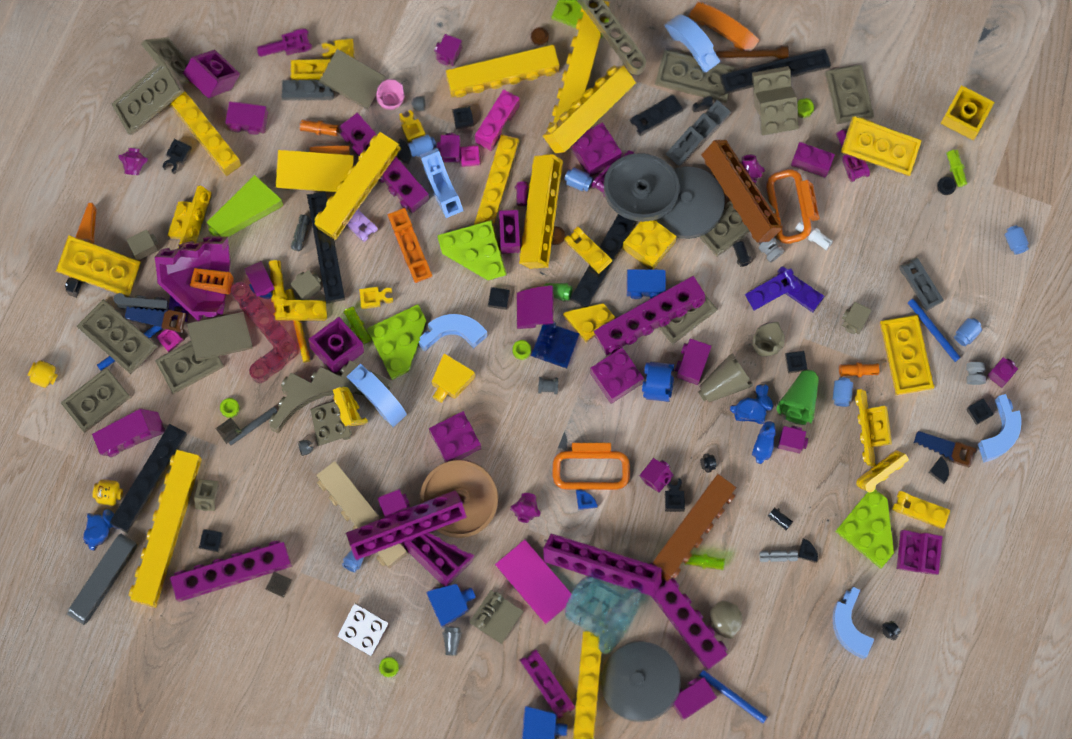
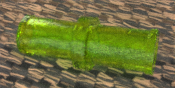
M354 306L346 309L343 313L351 325V331L355 332L363 345L367 344L372 339L364 327V321H361Z
M693 554L684 565L698 566L705 570L706 568L723 571L725 558L711 557L708 554Z

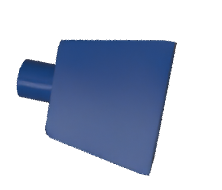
M457 584L426 592L442 629L469 611L466 602L476 598L472 587L461 592Z
M525 707L522 739H554L555 735L567 736L568 724L556 723V714Z

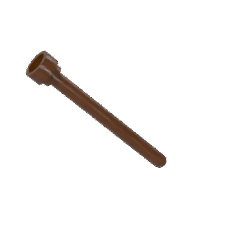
M780 45V47L770 50L714 51L718 58L776 57L781 60L789 57L788 45Z

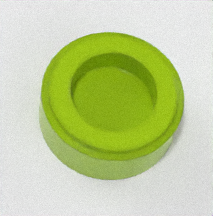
M802 98L797 102L798 116L807 118L812 115L814 104L810 99Z
M525 340L516 341L512 347L514 357L519 360L527 359L531 355V345Z
M226 398L220 404V411L226 418H233L238 415L240 406L235 399Z
M391 657L382 659L379 664L380 673L387 678L394 677L399 671L398 662Z

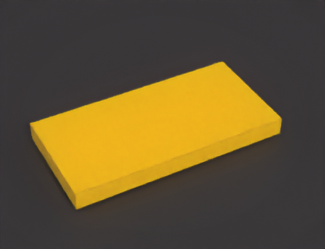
M852 116L841 153L910 176L922 140Z
M278 150L275 188L337 192L338 185L341 181L346 180L348 171L353 166V155Z
M68 235L55 272L116 294L122 293L125 297H129L141 261Z
M918 315L880 321L895 394L902 395L934 389Z

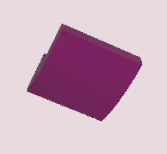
M552 285L517 292V329L536 328V325L554 324V293Z
M907 530L900 531L896 569L939 575L943 536L929 533L921 534Z

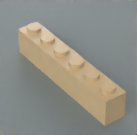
M335 461L316 475L319 480L316 482L323 492L325 490L329 492L331 496L328 498L334 506L339 505L341 507V515L346 521H352L354 524L353 529L380 519ZM397 544L377 552L378 556L376 559L382 567L386 565L390 569L408 554L401 544Z

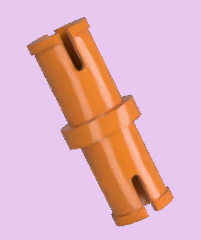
M302 119L300 131L316 133L319 136L325 134L337 137L339 125L327 124L319 120L314 122Z
M857 362L856 364L839 365L840 377L857 376V378H861L866 375H879L878 363L862 364Z

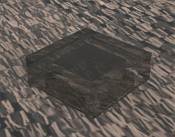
M229 418L215 428L226 444L242 433L232 418Z
M273 572L265 590L284 598L292 579Z

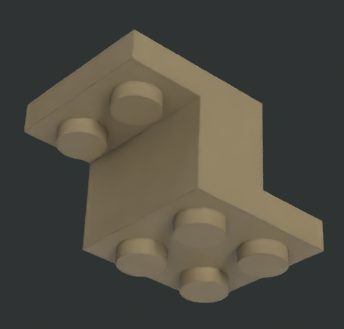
M789 66L752 73L754 106L760 117V132L762 136L799 129L797 96L791 87Z

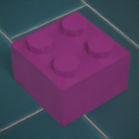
M212 50L191 57L183 75L203 95L211 98L230 91L240 73L216 50Z
M603 122L587 130L570 147L584 171L590 174V177L603 171L608 165L611 166L622 157L620 148Z
M337 317L309 338L311 350L334 374L338 373L345 364L348 365L350 360L354 361L364 353L363 343L340 317Z
M623 347L590 368L591 376L611 404L642 385L644 381L643 376Z
M464 411L429 428L430 435L444 462L463 459L481 450V444Z

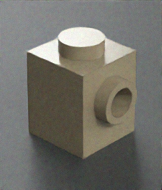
M147 229L126 239L138 261L158 251L155 246L158 244V241L154 234H149Z
M308 270L305 273L301 272L295 277V281L291 283V287L301 300H309L322 290L320 286L322 281L316 273L312 275Z
M854 302L851 310L846 309L842 317L845 320L842 326L849 333L860 334L872 310Z

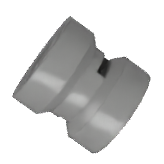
M774 237L770 242H763L758 247L761 252L767 255L766 258L770 263L785 252L781 246L777 245V240Z
M983 362L967 363V384H985L986 376L984 371L986 370V364Z

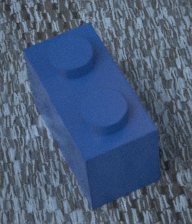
M627 269V297L632 299L650 297L652 299L666 291V270Z

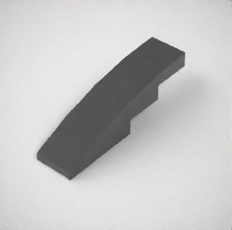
M716 100L708 111L703 113L692 127L690 126L668 150L666 155L680 167L732 112Z

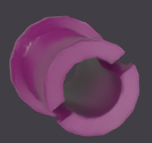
M520 181L515 186L517 190V206H527L528 189L530 188L528 182Z

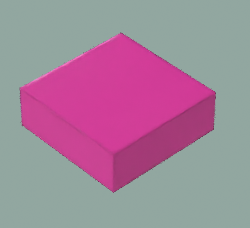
M479 146L460 147L461 167L480 165Z
M165 329L156 337L168 352H171L184 341L176 331Z

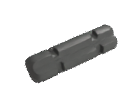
M299 216V224H297L293 237L294 240L291 243V249L294 251H301L302 242L304 241L310 221L309 216Z

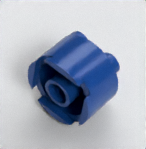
M646 362L645 374L647 381H643L642 384L643 398H646V400L670 402L674 382L671 372H674V364Z

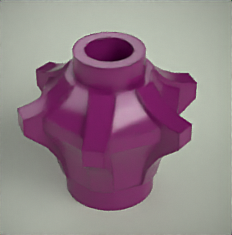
M128 148V151L124 154L118 155L125 169L124 174L140 175L142 166L148 162V158L140 153L139 148Z
M744 155L741 158V163L753 182L756 183L757 178L762 177L765 168L759 164L756 155Z
M522 493L521 498L511 505L510 510L515 512L518 521L528 523L534 517H540L541 512L537 508V497L534 494Z

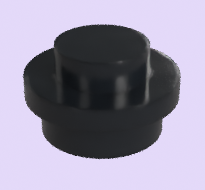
M943 177L938 181L937 189L942 195H951L956 189V183L950 177Z
M704 454L700 460L701 468L706 473H710L716 469V459L714 455Z
M893 621L882 624L884 636L888 639L896 640L900 634L898 625Z

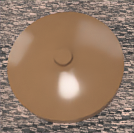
M461 459L444 462L435 467L426 477L420 492V504L456 490L467 518L436 529V531L454 538L473 536L485 529L496 513L498 506L496 484L488 471L475 462Z

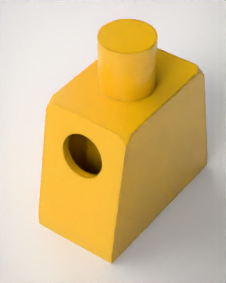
M443 354L432 379V385L437 388L432 397L440 403L444 401L447 395L456 399L474 380L475 372L448 355Z

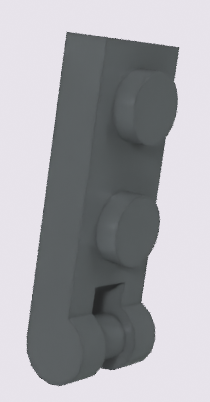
M282 80V100H333L334 92H332L331 88L320 83V80ZM320 88H325V91L320 92Z
M917 257L911 259L910 263H904L899 266L901 273L906 277L926 311L943 303V298ZM915 269L917 273L912 274L910 270Z
M117 293L114 296V301L120 309H127V306H129L130 308L135 307L137 309L139 307L141 309H151L152 311L154 309L157 311L162 310L163 312L169 310L168 301L162 297L146 299L145 296L137 295L135 298L125 297L122 293Z

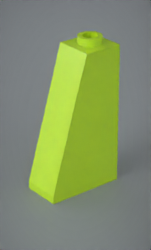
M254 175L207 221L208 231L212 236L229 237L280 209L283 206L282 200Z

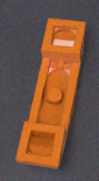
M697 2L688 15V18L702 27L706 25L732 41L734 47L739 50H754L759 43V39L739 22L704 3Z
M403 208L387 214L414 283L433 277L406 209Z

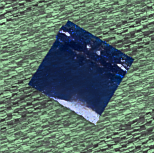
M556 322L554 324H543L531 356L567 369L580 334L556 326Z

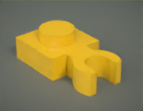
M353 39L334 40L335 45L329 43L322 44V49H329L328 53H322L324 59L331 58L337 49L354 58Z
M409 110V117L407 118L403 117L402 113L399 114L400 121L403 123L401 128L408 143L412 142V139L425 135L419 119L414 120L412 110Z
M378 287L359 289L362 309L381 307V301L388 304L393 303V298L385 297L387 293H392V288H385L382 292H379Z

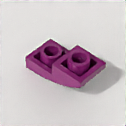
M262 261L244 268L257 297L267 295L270 291L274 290V286Z

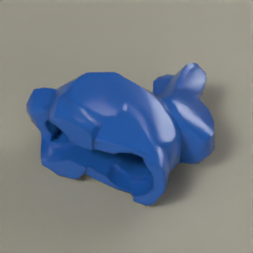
M768 385L756 386V399L747 397L736 405L730 406V411L735 415L736 421L757 422L761 425L765 423L766 412L773 410V402L767 396Z
M772 421L764 423L752 451V456L756 458V463L762 464L764 460H769L773 451L775 423Z
M105 509L102 515L87 514L88 521L83 540L90 550L94 551L97 549V546L103 544L108 539L110 528L114 527L110 524V521L115 513L109 509Z

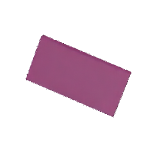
M525 539L495 564L545 625L576 599Z

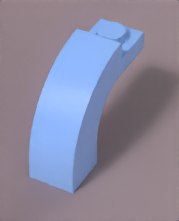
M678 14L664 25L673 40L682 42L690 50L703 72H707L721 62L712 48L714 46L710 39L687 16Z
M438 148L421 154L420 157L424 171L445 217L448 218L462 212L463 208L459 196L451 184Z
M448 314L428 323L431 331H426L420 337L419 345L425 352L440 338L446 335H458L465 339L474 349L488 337V334L484 327L476 320L465 315Z
M361 363L346 376L368 398L379 414L392 427L396 426L407 415L392 393Z
M1006 394L1000 395L995 399L1002 423L1000 433L995 437L981 440L978 443L983 463L997 459L1006 453L1014 445L1020 434V410L1012 412L1013 405Z
M852 587L850 591L846 590L842 601L845 603L843 604L838 601L835 604L832 616L833 629L837 639L847 651L859 658L865 659L874 639L860 633L853 625L851 612L860 590Z

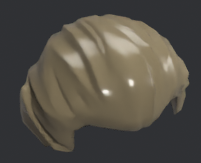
M779 322L766 323L757 328L756 333L753 335L752 345L758 355L762 357L775 355L783 348L785 335L780 328Z
M719 601L710 611L709 621L712 629L725 638L733 639L742 626L743 617L738 606L728 601Z

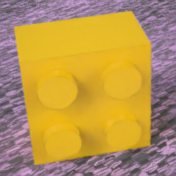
M961 85L940 124L974 141L995 102Z
M656 220L640 221L623 242L622 249L648 269L654 270L675 244L677 236Z

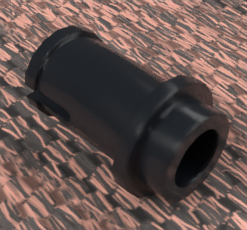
M741 241L733 244L738 259L737 264L740 267L749 265L751 263V256H748L744 242Z
M774 507L768 515L770 521L773 520L785 531L793 523L792 520L780 512L779 508L776 509Z

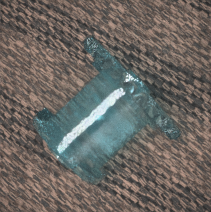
M587 576L579 582L572 592L565 608V618L598 636L600 639L598 643L600 651L608 654L618 645L630 627L640 604L641 591L634 588L623 595L594 577Z

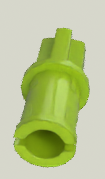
M958 150L947 152L946 155L951 167L950 172H953L956 185L958 187L967 185L963 171L965 166L960 160Z

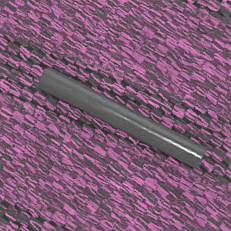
M272 407L229 437L227 439L228 443L233 445L269 420L273 413L278 412L277 409Z

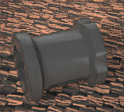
M539 377L538 394L553 392L557 395L558 378L543 379Z

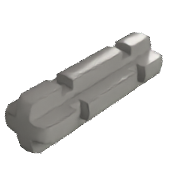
M787 550L760 551L759 559L761 562H768L769 560L771 562L797 561L798 552L797 550H789V552Z

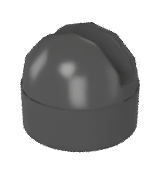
M417 96L412 100V107L415 110L425 111V96Z
M298 441L301 456L308 455L313 451V447H309L312 445L311 441Z

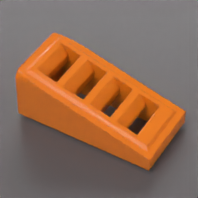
M88 203L76 234V238L92 244L95 237L97 213L93 203Z
M194 268L190 286L217 293L230 294L234 277L230 272ZM200 274L203 275L201 283H199ZM208 276H210L209 284H207Z

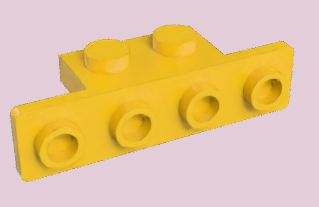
M198 185L192 202L178 201L167 236L171 239H180L179 244L189 241L196 243L212 192Z
M857 389L855 401L856 405L859 406L860 412L858 414V422L862 428L860 439L862 444H864L862 456L868 466L874 467L876 465L874 447L892 444L888 411L886 406L868 409L866 391Z

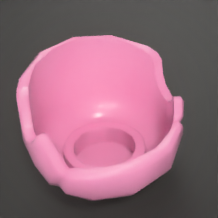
M393 79L382 81L376 92L379 105L386 110H394L400 107L404 101L402 84Z

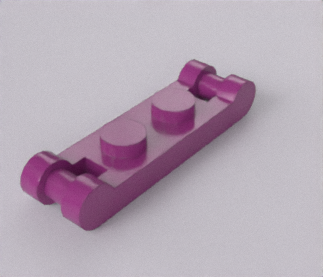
M536 649L531 651V655L528 657H523L519 660L558 719L562 718L563 714L567 711L571 712L575 709V706ZM537 661L539 665L532 669L530 664ZM562 699L565 704L558 707L556 702Z

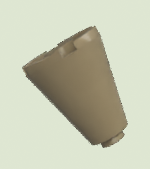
M733 353L699 386L701 390L698 393L703 401L708 400L712 402L753 386L751 381L748 382L750 379L737 359L732 360L735 358Z

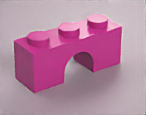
M504 89L502 90L476 132L475 143L490 151L493 150L501 136L507 120L511 121L520 106L519 97Z

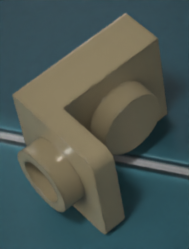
M199 479L194 496L196 509L215 511V499L219 487L218 481Z

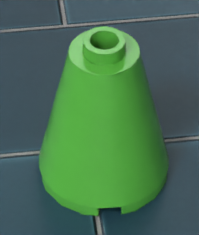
M802 371L779 401L776 410L780 416L783 413L787 421L799 425H806L809 421L812 423L819 377L814 371Z

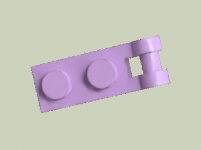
M359 210L355 212L346 225L363 242L368 239L371 233L374 234L378 230ZM365 225L366 228L361 231L360 228Z

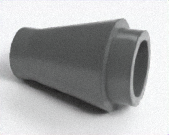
M445 627L444 632H442L445 655L457 656L462 635L460 627Z

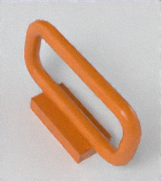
M788 169L772 174L766 183L769 203L775 208L776 213L774 215L781 224L774 183L786 177H793L795 180L804 229L801 233L792 236L783 235L781 229L776 237L784 244H791L806 239L811 232L810 220H820L813 184L809 180L802 181L800 173L796 170Z
M572 443V451L560 452L553 460V481L556 486L565 490H618L624 488L630 479V462L628 457L622 452L611 451V443ZM563 459H619L622 462V479L619 482H564L560 477V463Z

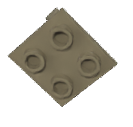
M335 401L310 409L318 446L342 438L343 440L351 438L350 426H345L341 421L340 410Z
M490 590L469 623L502 644L524 611L504 599L499 593Z

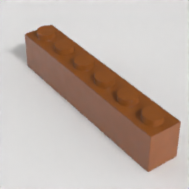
M714 140L701 154L705 164L711 169L714 177L723 188V192L732 202L733 208L738 212L742 222L751 232L752 238L757 243L770 242L783 227L727 140Z
M719 474L715 476L651 564L661 568V578L667 582L671 577L675 579L682 570L679 566L682 562L685 564L693 555L690 553L692 548L697 549L704 540L701 538L703 533L708 534L714 526L711 523L715 517L719 519L725 511L722 508L724 504H730L736 496L733 492L737 487Z

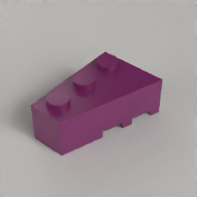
M138 409L98 430L92 436L100 455L114 457L123 450L162 435L165 432V428L158 412Z
M430 533L405 541L404 549L443 587L448 586L473 562L475 556L458 549L453 544L450 545Z

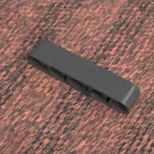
M122 533L116 537L67 612L68 616L82 625L88 623L134 554L138 543Z

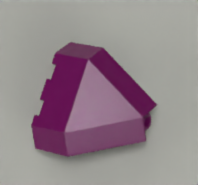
M208 236L204 237L203 241L199 243L189 241L179 244V248L170 250V248L161 249L155 256L158 284L198 322L204 315L206 317H214L217 314L223 315L226 294L194 288L190 286L194 268L230 271L231 261L228 237ZM201 274L199 278V283L202 282L203 275ZM208 276L207 284H209L210 276Z

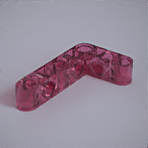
M237 282L231 288L233 298L273 346L271 351L260 357L249 369V374L254 382L264 383L297 356L298 348L286 329L278 320H275V316L245 283ZM238 290H245L244 295H236ZM264 317L269 318L268 323H266V324H261V323H260V320H261L262 318H264ZM288 345L294 347L291 352H285L284 348ZM262 369L264 372L261 376H254L256 370Z

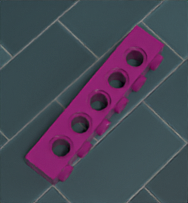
M358 112L340 125L341 137L345 142L349 141L353 145L352 149L358 156L369 148L372 137L377 135ZM358 134L364 135L360 140L355 138ZM395 156L379 181L381 183L385 182L388 185V191L393 197L397 196L401 200L399 203L403 208L414 213L429 201V194ZM393 175L400 176V178L395 181L390 179ZM406 188L412 190L409 194H404L402 191Z
M692 276L594 330L595 338L606 356L613 354L625 345H632L643 335H650L654 329L668 325L672 319L684 316L690 309L702 306L706 301L705 293L695 277ZM684 296L689 298L687 301L679 300L681 297ZM665 306H671V307H672V308H671L670 310H668V311L663 310V308H664ZM649 315H654V316H656V317H655L654 319H652V320L646 319L647 316H649ZM632 324L639 325L636 329L630 328ZM616 333L622 334L620 338L613 337Z
M455 490L348 531L346 536L355 560L465 519L467 516L460 497Z
M551 533L543 548L544 562L652 597L655 596L661 584L660 567Z
M277 540L269 543L268 547H254L250 549L249 553H235L226 560L219 558L213 560L212 564L207 566L200 564L194 566V570L188 572L186 570L175 572V576L170 577L176 600L182 602L290 568L292 564L286 544ZM267 554H273L274 556L270 563L264 562V557ZM248 560L255 561L251 569L245 568V563ZM229 566H235L236 570L233 574H226V569ZM215 571L217 573L216 578L209 581L207 575ZM196 577L198 579L197 584L190 587L188 585L189 580Z
M671 578L668 582L664 580V586L659 587L652 598L708 671L728 655L726 653L728 649L722 641L718 642L716 640L714 630L710 625L706 626L702 621L703 616L698 609L694 610L691 607V600L685 593L682 595L678 588L680 586L674 578ZM669 593L674 594L676 602L669 603L666 600V595ZM680 609H685L688 612L686 619L678 616ZM697 625L700 628V633L697 635L692 634L690 626ZM702 642H711L712 649L709 651L704 650Z

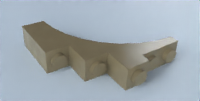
M350 360L348 365L345 364L342 367L341 377L320 366L319 370H315L312 374L311 383L293 373H290L289 377L286 376L282 381L281 387L283 393L287 396L282 397L278 405L280 407L278 412L273 413L269 420L271 430L279 433L285 423L298 410L320 398L334 395L333 389L338 387H348L352 394L365 396L346 377L358 364ZM372 372L390 390L392 386L391 381Z

